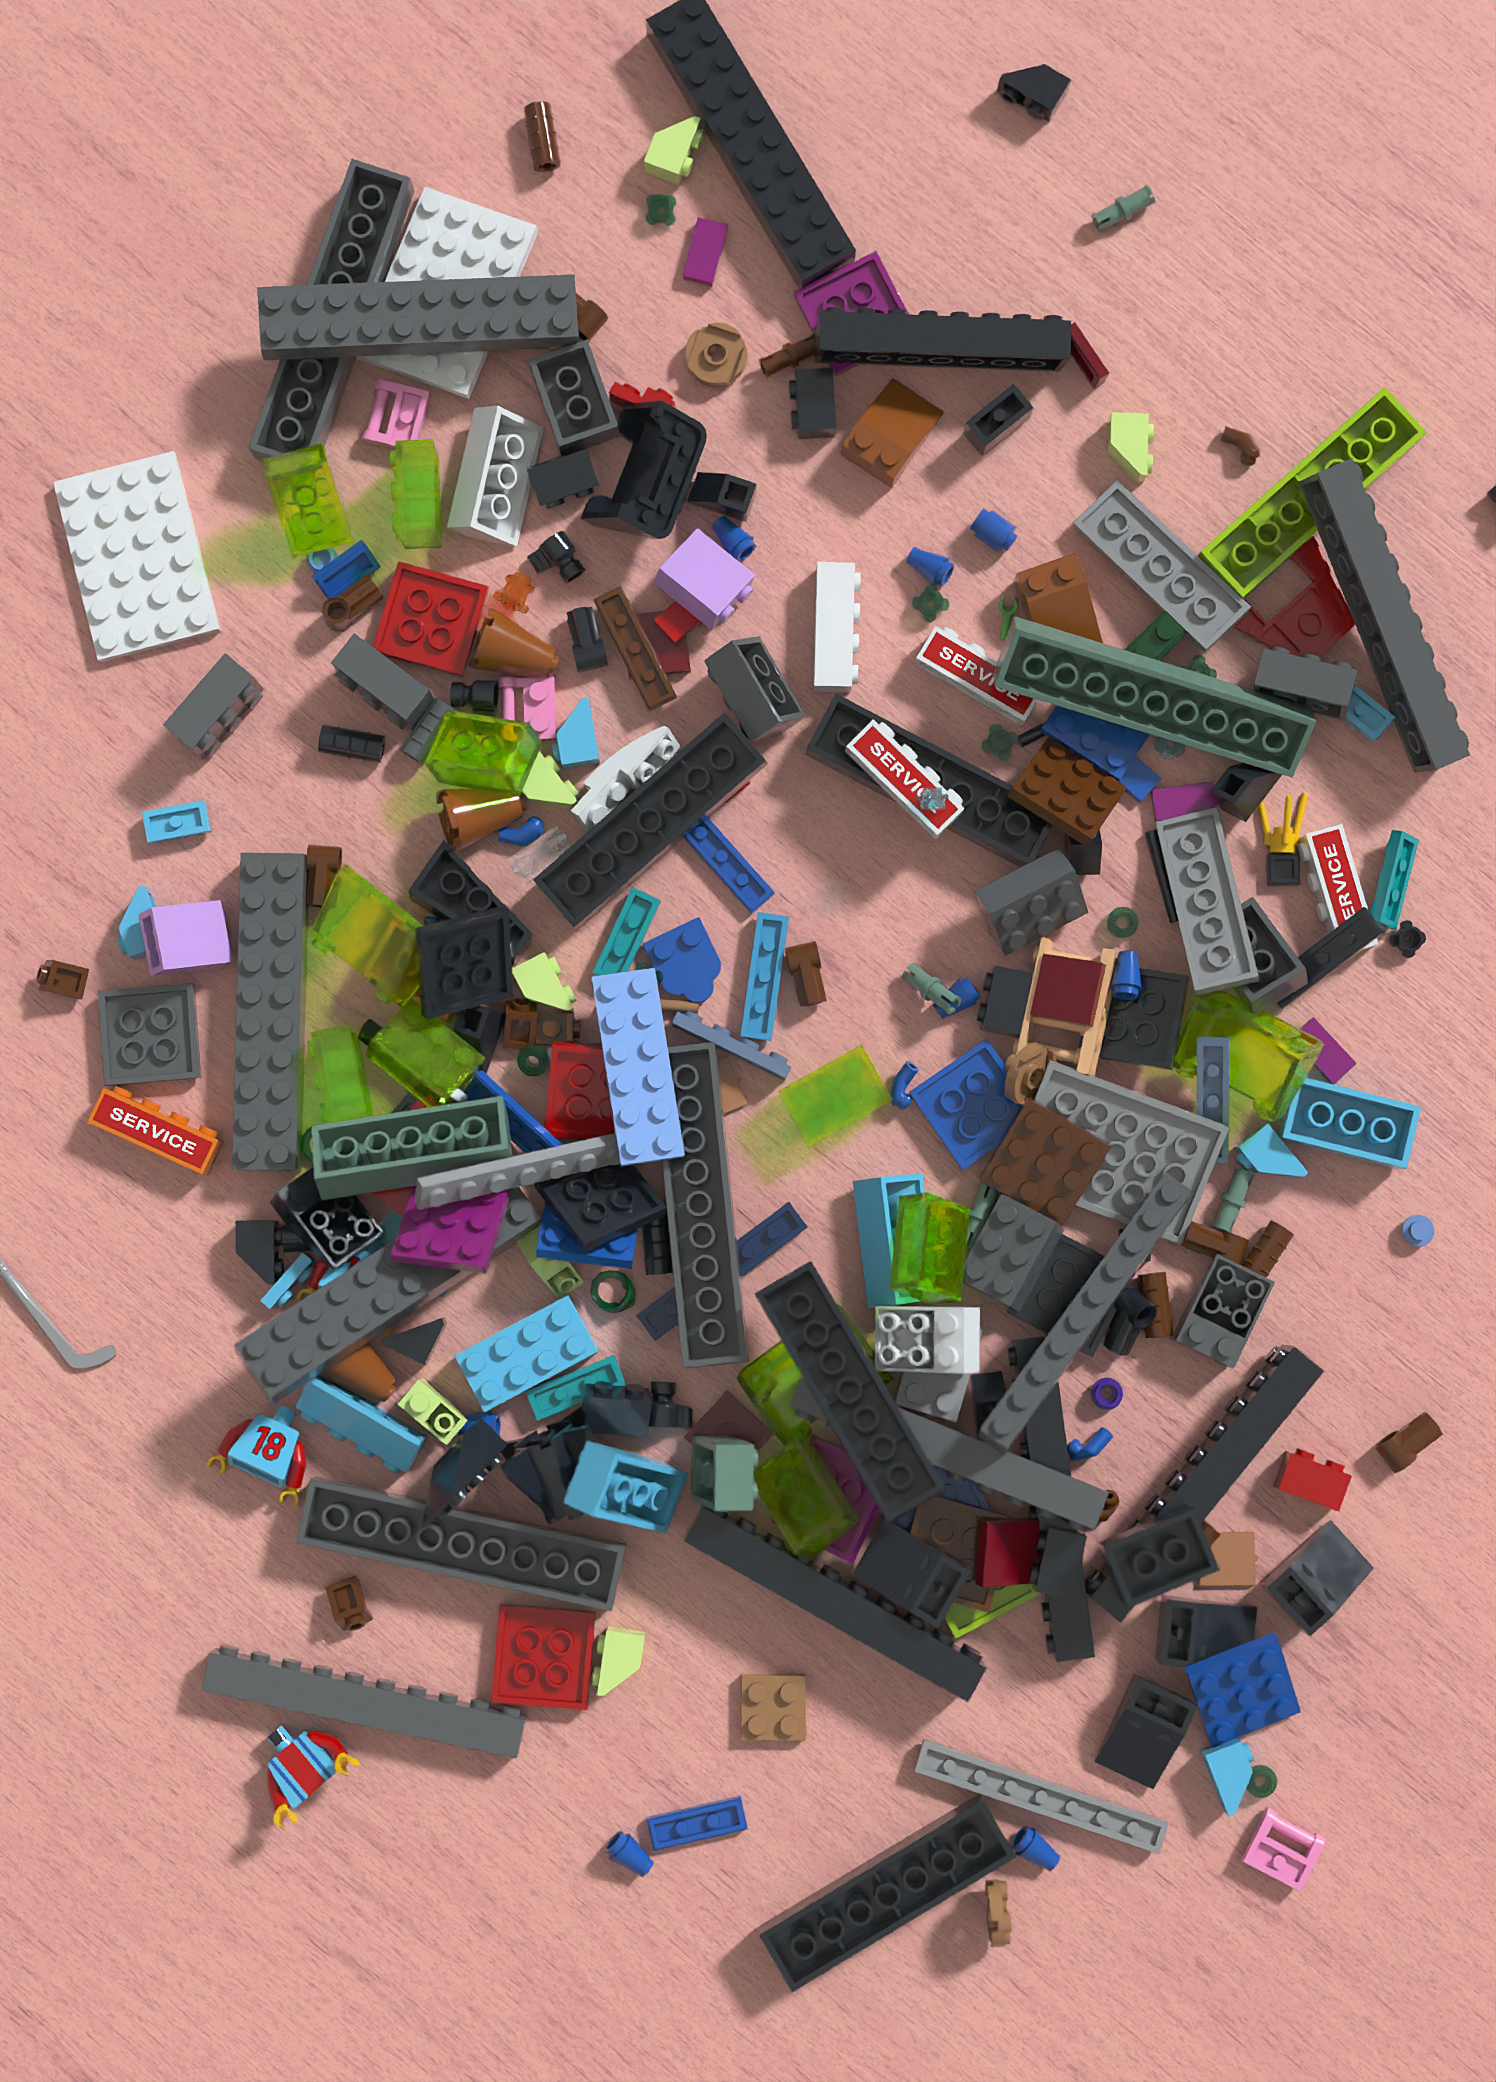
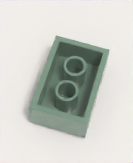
M691 1435V1500L714 1511L753 1510V1502H756L758 1497L757 1484L753 1482V1472L758 1466V1453L754 1449V1444L730 1435Z

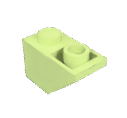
M693 116L656 132L644 159L645 173L679 186L682 177L689 176L693 165V159L690 158L694 148H700L704 137V131L701 130V118Z
M1111 412L1107 421V452L1136 483H1143L1147 473H1152L1153 455L1148 454V443L1153 442L1154 425L1149 424V414Z
M538 751L509 773L511 779L532 804L573 809L578 803L575 798L579 795L578 791L569 780L563 783L557 775L560 768L550 755L544 758L541 752Z
M545 952L512 968V973L527 1000L566 1013L575 1011L572 1003L577 1000L569 984L562 986L557 977L562 974V971L554 956L548 959Z
M539 1225L516 1243L531 1267L555 1297L560 1300L583 1284L584 1280L569 1261L536 1257L541 1226Z
M423 1378L418 1379L398 1403L401 1408L446 1446L468 1421L445 1396Z
M607 1627L606 1635H599L597 1653L603 1654L601 1667L595 1666L592 1686H598L597 1695H606L640 1669L646 1632Z

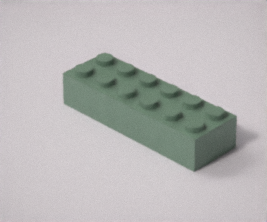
M503 1096L312 1126L314 1179L322 1200L417 1185V1179L512 1157L509 1119Z

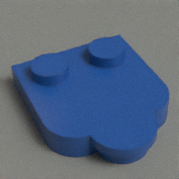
M700 917L642 943L667 993L673 996L685 995L688 1000L699 1003L710 998L714 989L713 980L718 977L721 971V962Z

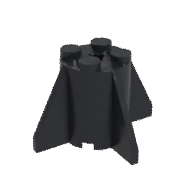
M582 1406L561 1421L547 1425V1431L538 1434L536 1430L524 1438L505 1441L508 1445L501 1451L502 1456L507 1460L500 1465L505 1477L541 1509L548 1524L554 1523L564 1516H568L569 1520H574L585 1514L564 1503L568 1486L574 1477L579 1463L580 1454L584 1450L587 1441L594 1442V1435L590 1426H582L580 1419Z

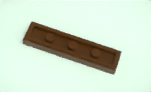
M622 586L593 599L648 711L650 712L677 699V695Z

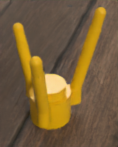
M1307 792L1302 793L1294 828L1290 827L1292 797L1290 795L1286 796L1283 827H1274V833L1272 834L1264 800L1259 804L1258 810L1264 832V845L1270 846V853H1295V846L1299 844V833L1308 798Z

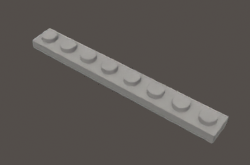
M613 1133L417 1179L415 1202L419 1210L437 1207L442 1204L463 1199L467 1200L493 1192L497 1193L523 1185L527 1186L544 1180L557 1179L574 1173L617 1165L620 1161L616 1135Z
M924 1738L914 1766V1772L1157 1854L1160 1853L1169 1825L1167 1820Z

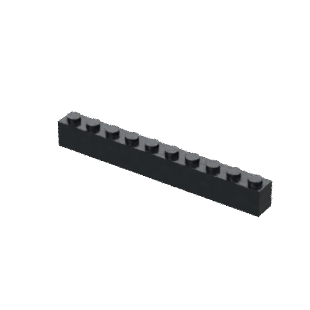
M1047 1336L1012 1340V1347L1007 1348L1009 1365L1015 1366L1016 1378ZM1058 1381L1023 1429L1025 1442L1020 1443V1453L1023 1458L1071 1477ZM1037 1506L1028 1507L1029 1518L1033 1517L1040 1520L1039 1531L1044 1532L1046 1525L1078 1532L1077 1529L1067 1526V1518L1057 1515L1056 1519L1052 1520L1037 1514ZM1037 1551V1558H1039L1040 1551ZM1082 1562L1074 1600L1045 1594L1046 1602L1041 1603L1043 1622H1049L1050 1634L1045 1635L1047 1653L1053 1654L1056 1662L1095 1657Z

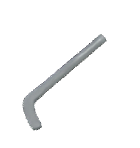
M0 1257V1278L71 1367L76 1369L90 1368L109 1361L116 1356L114 1345L105 1346L88 1354L76 1352Z

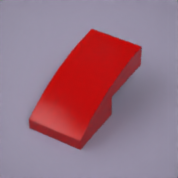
M676 601L654 619V623L675 645L696 626L699 627L703 624Z

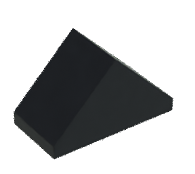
M440 1318L382 1339L383 1345L426 1365L447 1325L446 1318Z

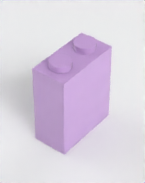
M697 528L659 568L654 584L712 630L719 621L724 624L731 617L735 610L733 606L738 601L743 604L753 592V588L750 586L755 574Z
M221 900L152 907L138 914L151 976L221 968L233 962V945L228 939L226 929L227 915L222 909Z

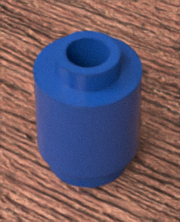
M985 508L979 513L970 527L975 532V537L998 553L1002 548L1008 551L1018 537L1014 533L1016 526L995 511L989 512Z

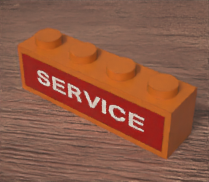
M115 1085L113 1090L103 1087L87 1121L88 1123L197 1173L209 1175L224 1143L223 1140L216 1138L217 1131L202 1124L199 1130L187 1125L190 1120L189 1118L173 1111L170 1116L159 1112L160 1105L145 1098L142 1103L131 1099L132 1092Z

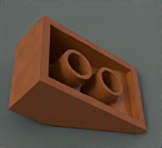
M892 378L861 416L843 442L841 455L892 489L938 423L944 411Z
M1076 553L1016 574L1013 582L1027 620L1103 643L1088 585Z

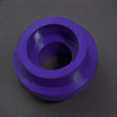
M1101 1378L1093 1384L1091 1398L1099 1408L1110 1410L1117 1407L1122 1401L1123 1390L1116 1380ZM1106 1387L1112 1391V1396L1107 1400L1101 1397V1391Z

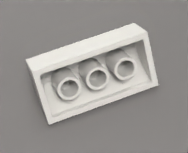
M500 406L474 408L447 528L470 538L517 547L531 488V481L526 468L536 465L544 427Z

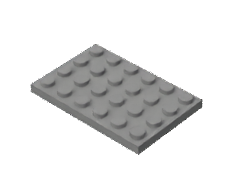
M1049 1060L1033 1100L1111 1144L1110 1150L1076 1206L1128 1225L1166 1172L1192 1190L1187 1202L1162 1235V1238L1182 1245L1229 1127Z

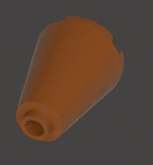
M489 608L488 616L492 618L485 617L473 649L476 651L473 658L477 660L470 658L469 667L478 670L544 679L548 673L553 675L559 661V657L555 656L556 649L499 611Z
M515 788L443 789L436 792V804L443 803L442 813L438 814L447 843L450 846L453 845L452 850L454 852L460 851L521 819L522 811H526L524 796L522 792L517 793Z
M368 1343L318 1375L373 1403H377L379 1400L386 1402L396 1389L393 1386L394 1376Z

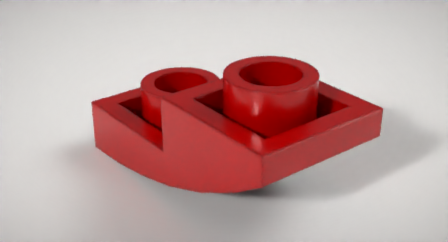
M614 382L609 391L610 401L621 407L624 404L662 400L676 408L675 402L672 401L673 397L660 388H657L655 391L648 387L641 397L639 396L640 392L635 387L624 383L622 386Z

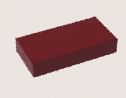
M1076 322L1072 323L1070 354L1091 386L1097 388L1104 384L1109 372Z

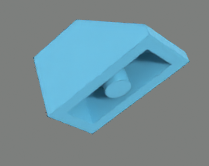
M585 697L580 700L557 732L558 743L552 744L555 762H561L563 770L600 764L589 698Z
M145 885L137 888L118 927L121 936L117 937L120 950L123 955L128 954V957L133 960L147 956L138 914L156 907L151 890Z
M1268 1123L1261 1125L1233 1148L1238 1153L1235 1159L1246 1171L1251 1169L1253 1173L1296 1178L1304 1177L1308 1174V1171Z
M1238 1738L1215 1747L1209 1746L1200 1750L1222 1808L1229 1817L1235 1815L1253 1773L1250 1762L1254 1761L1247 1742L1242 1744Z

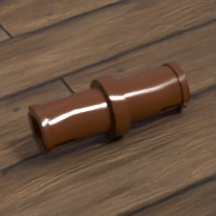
M815 334L792 345L786 343L782 346L781 350L758 360L765 377H769L789 366L795 368L799 366L800 361L813 356Z

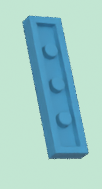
M758 912L740 1035L742 1038L772 1041L789 916Z

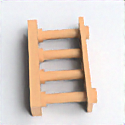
M1042 937L1040 945H1036L1033 952V963H1036L1021 1034L1020 1037L1017 1036L1014 1040L1013 1054L1017 1055L1024 1047L1033 1043L1036 1024L1080 1032V1035L1084 1036L1081 1049L1077 1048L1076 1051L1048 1045L1043 1046L1056 1055L1057 1060L1074 1063V1067H1077L1076 1071L1095 1076L1113 994L1110 985L1119 953L1115 950L1103 948L1101 956L1091 958L1052 951L1054 943L1048 938ZM1043 953L1101 962L1106 965L1093 1027L1036 1018L1030 1015Z

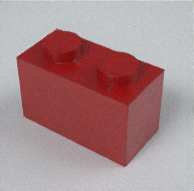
M1298 1448L1295 1454L1285 1451L1273 1487L1339 1512L1352 1475L1343 1472L1345 1466L1330 1460H1326L1325 1465L1313 1461L1314 1454Z

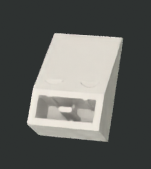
M876 1306V1371L978 1373L980 1308Z

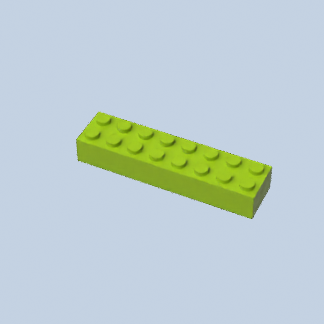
M1384 387L1202 549L1198 557L1242 599H1245L1318 533L1298 481L1353 458L1354 463L1362 470L1364 478L1362 484L1366 490L1416 446L1427 431Z

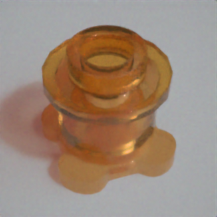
M521 573L507 575L505 578L507 583L502 593L496 591L493 597L503 604L502 606L509 611L527 613L529 607L525 605L528 595L532 594L535 590L531 584V579Z

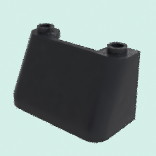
M662 400L624 404L618 419L619 433L624 439L633 443L622 474L612 499L603 495L591 497L587 501L580 519L601 528L651 539H663L669 536L674 528L706 444V430L699 421Z

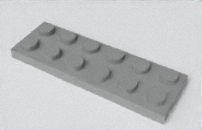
M1118 480L1073 522V527L1159 610L1168 612L1186 630V635L1204 653L1216 644L1251 609V606Z
M1215 807L1157 821L1156 827L1195 994L1201 995L1259 981L1218 808Z

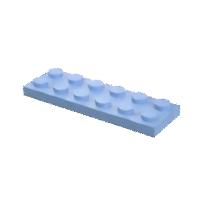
M655 968L592 977L591 981L620 1167L684 1157Z

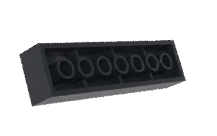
M827 307L825 311H820L815 324L814 363H856L860 365L1060 372L1070 359L1071 320H1062L1063 317L1059 315L1044 316V319H1031L1029 314H1015L1013 318H1000L998 313H983L981 317H969L968 312L958 311L950 313V316H939L937 311L924 310L920 311L919 315L907 314V311L902 309L888 310V314L875 313V309L859 308L856 312H844V308Z
M835 694L806 748V756L896 802L845 752L846 746L873 719L878 724L883 722L894 732L895 736L893 739L901 747L904 744L909 746L918 756L916 761L924 769L927 766L930 767L940 777L941 780L938 783L946 791L952 789L962 798L963 803L961 805L965 809L947 828L948 830L1019 867L1034 861L1052 824L1008 797L1007 795L1013 785L856 703Z
M724 712L533 879L534 882L571 925L579 929L768 764L767 761Z
M812 1261L756 1292L755 1296L887 1524L894 1522L943 1493L945 1486Z
M978 1794L759 1926V1936L790 1990L794 1992L1013 1860L1016 1856L982 1796Z

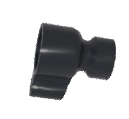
M560 531L546 539L535 552L527 557L537 573L547 571L556 566L559 567V575L565 583L573 581L586 570L581 561L574 558L575 547L564 531Z
M475 680L470 686H467L464 682H452L450 690L451 706L464 707L466 704H469L472 707L477 727H496V710L498 706L497 681Z
M651 1382L650 1393L653 1395L648 1427L692 1428L693 1408L676 1404L672 1400V1397L676 1394V1382Z

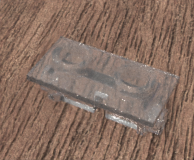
M557 825L506 861L523 886H525L572 845Z

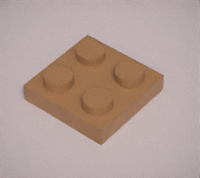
M742 1674V1741H806L805 1674Z

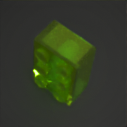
M395 440L396 451H390L391 470H394L396 482H391L392 501H395L397 513H392L393 532H396L397 540H401L405 549L442 548L440 456L434 440Z
M324 443L263 459L265 479L292 558L353 542L350 522Z
M447 710L424 764L438 783L520 797L542 746V741L528 722Z
M412 998L376 1034L365 1054L367 1058L428 1107L450 1104L478 1073L485 1059L482 1054L437 1018L426 1020L421 1015V1005Z
M348 1024L311 1032L312 1040L308 1041V1050L311 1059H315L317 1062L318 1071L314 1072V1081L317 1091L321 1090L323 1093L324 1103H320L323 1122L333 1123L374 1116L357 1029Z
M862 1045L778 1091L781 1100L808 1148L893 1101Z
M929 1192L899 1196L889 1289L932 1305L961 1302L970 1209Z
M795 1437L753 1472V1482L757 1484L760 1498L793 1552L797 1555L809 1559L814 1558L860 1521V1518L821 1456L810 1442Z

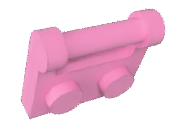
M376 380L374 388L376 396L367 430H363L361 440L371 445H381L415 454L431 396L430 392L386 380ZM388 395H395L396 398L386 434L380 433L379 429Z
M498 678V689L502 690L503 730L500 731V741H557L555 678ZM523 689L524 730H515L514 690Z
M1267 1807L1263 1811L1259 1824L1241 1859L1243 1862L1301 1892L1324 1846L1325 1837L1317 1833L1312 1835L1276 1816L1277 1813ZM1273 1828L1307 1846L1305 1855L1268 1837L1270 1829Z

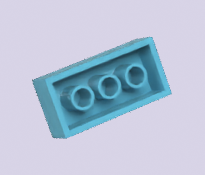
M1294 1076L1289 1081L1277 1135L1282 1141L1397 1170L1407 1169L1421 1106L1301 1076Z
M567 1295L454 1356L480 1406L486 1412L600 1350L571 1295Z
M587 1441L584 1450L580 1454L574 1477L568 1486L564 1503L593 1517L666 1533L689 1473L661 1460Z

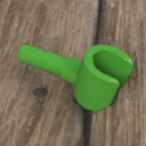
M1005 594L1000 599L999 609L1003 613L1001 639L1003 640L1006 639L1010 629L1012 614L1016 612L1019 600L1016 595L1014 606L1012 607L1004 605Z

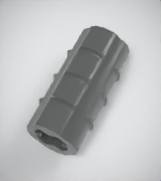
M434 698L420 721L416 723L417 725L411 734L407 735L408 738L400 750L411 759L424 765L430 755L433 754L438 743L442 741V737L448 728H451V724L457 717L458 712L440 699Z

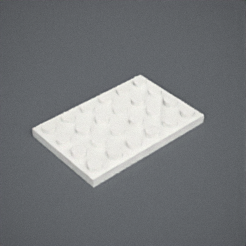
M424 187L385 282L520 277L539 229L537 225ZM489 351L358 356L356 358L469 399Z
M174 451L53 482L97 659L100 663L221 632L177 455Z

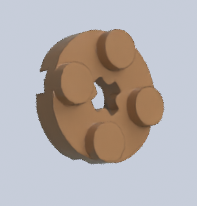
M710 323L700 330L697 329L688 339L685 350L688 371L702 384L712 387H727L732 385L743 373L747 364V348L740 333L734 327L725 323ZM716 348L722 349L721 354L725 356L724 359H719L717 362L712 361V357L708 355V352H714Z
M1033 1042L1024 1047L1017 1055L1012 1054L1009 1056L1005 1063L1007 1075L1004 1096L1021 1105L1024 1104L1027 1097L1034 1099L1049 1060L1057 1062L1056 1055L1048 1050L1047 1047Z
M999 1879L985 1880V1896L989 1897L986 1915L991 1948L1005 1947V1945L1010 1944V1932L1012 1930L1010 1912H1007L1006 1901H1008L1006 1881H999Z

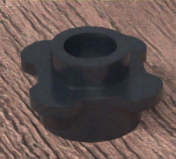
M1409 920L1402 921L1399 930L1389 937L1390 945L1399 948L1405 958L1413 957L1415 951L1426 941L1425 933L1414 927ZM1406 936H1409V942L1405 941Z

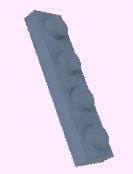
M688 1010L684 1014L677 1011L672 1021V1027L705 1043L715 1042L718 1049L777 1078L786 1080L791 1070V1066L786 1064L787 1058L775 1052L766 1055L758 1051V1044L746 1038H742L740 1042L729 1037L731 1031L722 1026L714 1024L713 1028L701 1023L703 1018Z
M1198 1037L1197 1115L1229 1127L1230 1038ZM1229 1130L1215 1163H1229Z

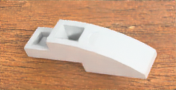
M666 726L660 727L632 741L608 758L583 782L588 792L571 810L583 829L589 831L615 808L631 788L637 789L672 758L681 746L669 728Z

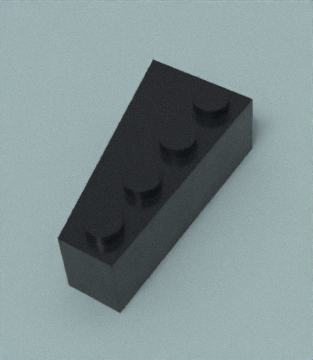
M443 840L408 890L410 900L442 921L504 906L509 910L511 965L516 967L532 943V933L493 894L492 890L475 875L465 861L459 858L450 845Z

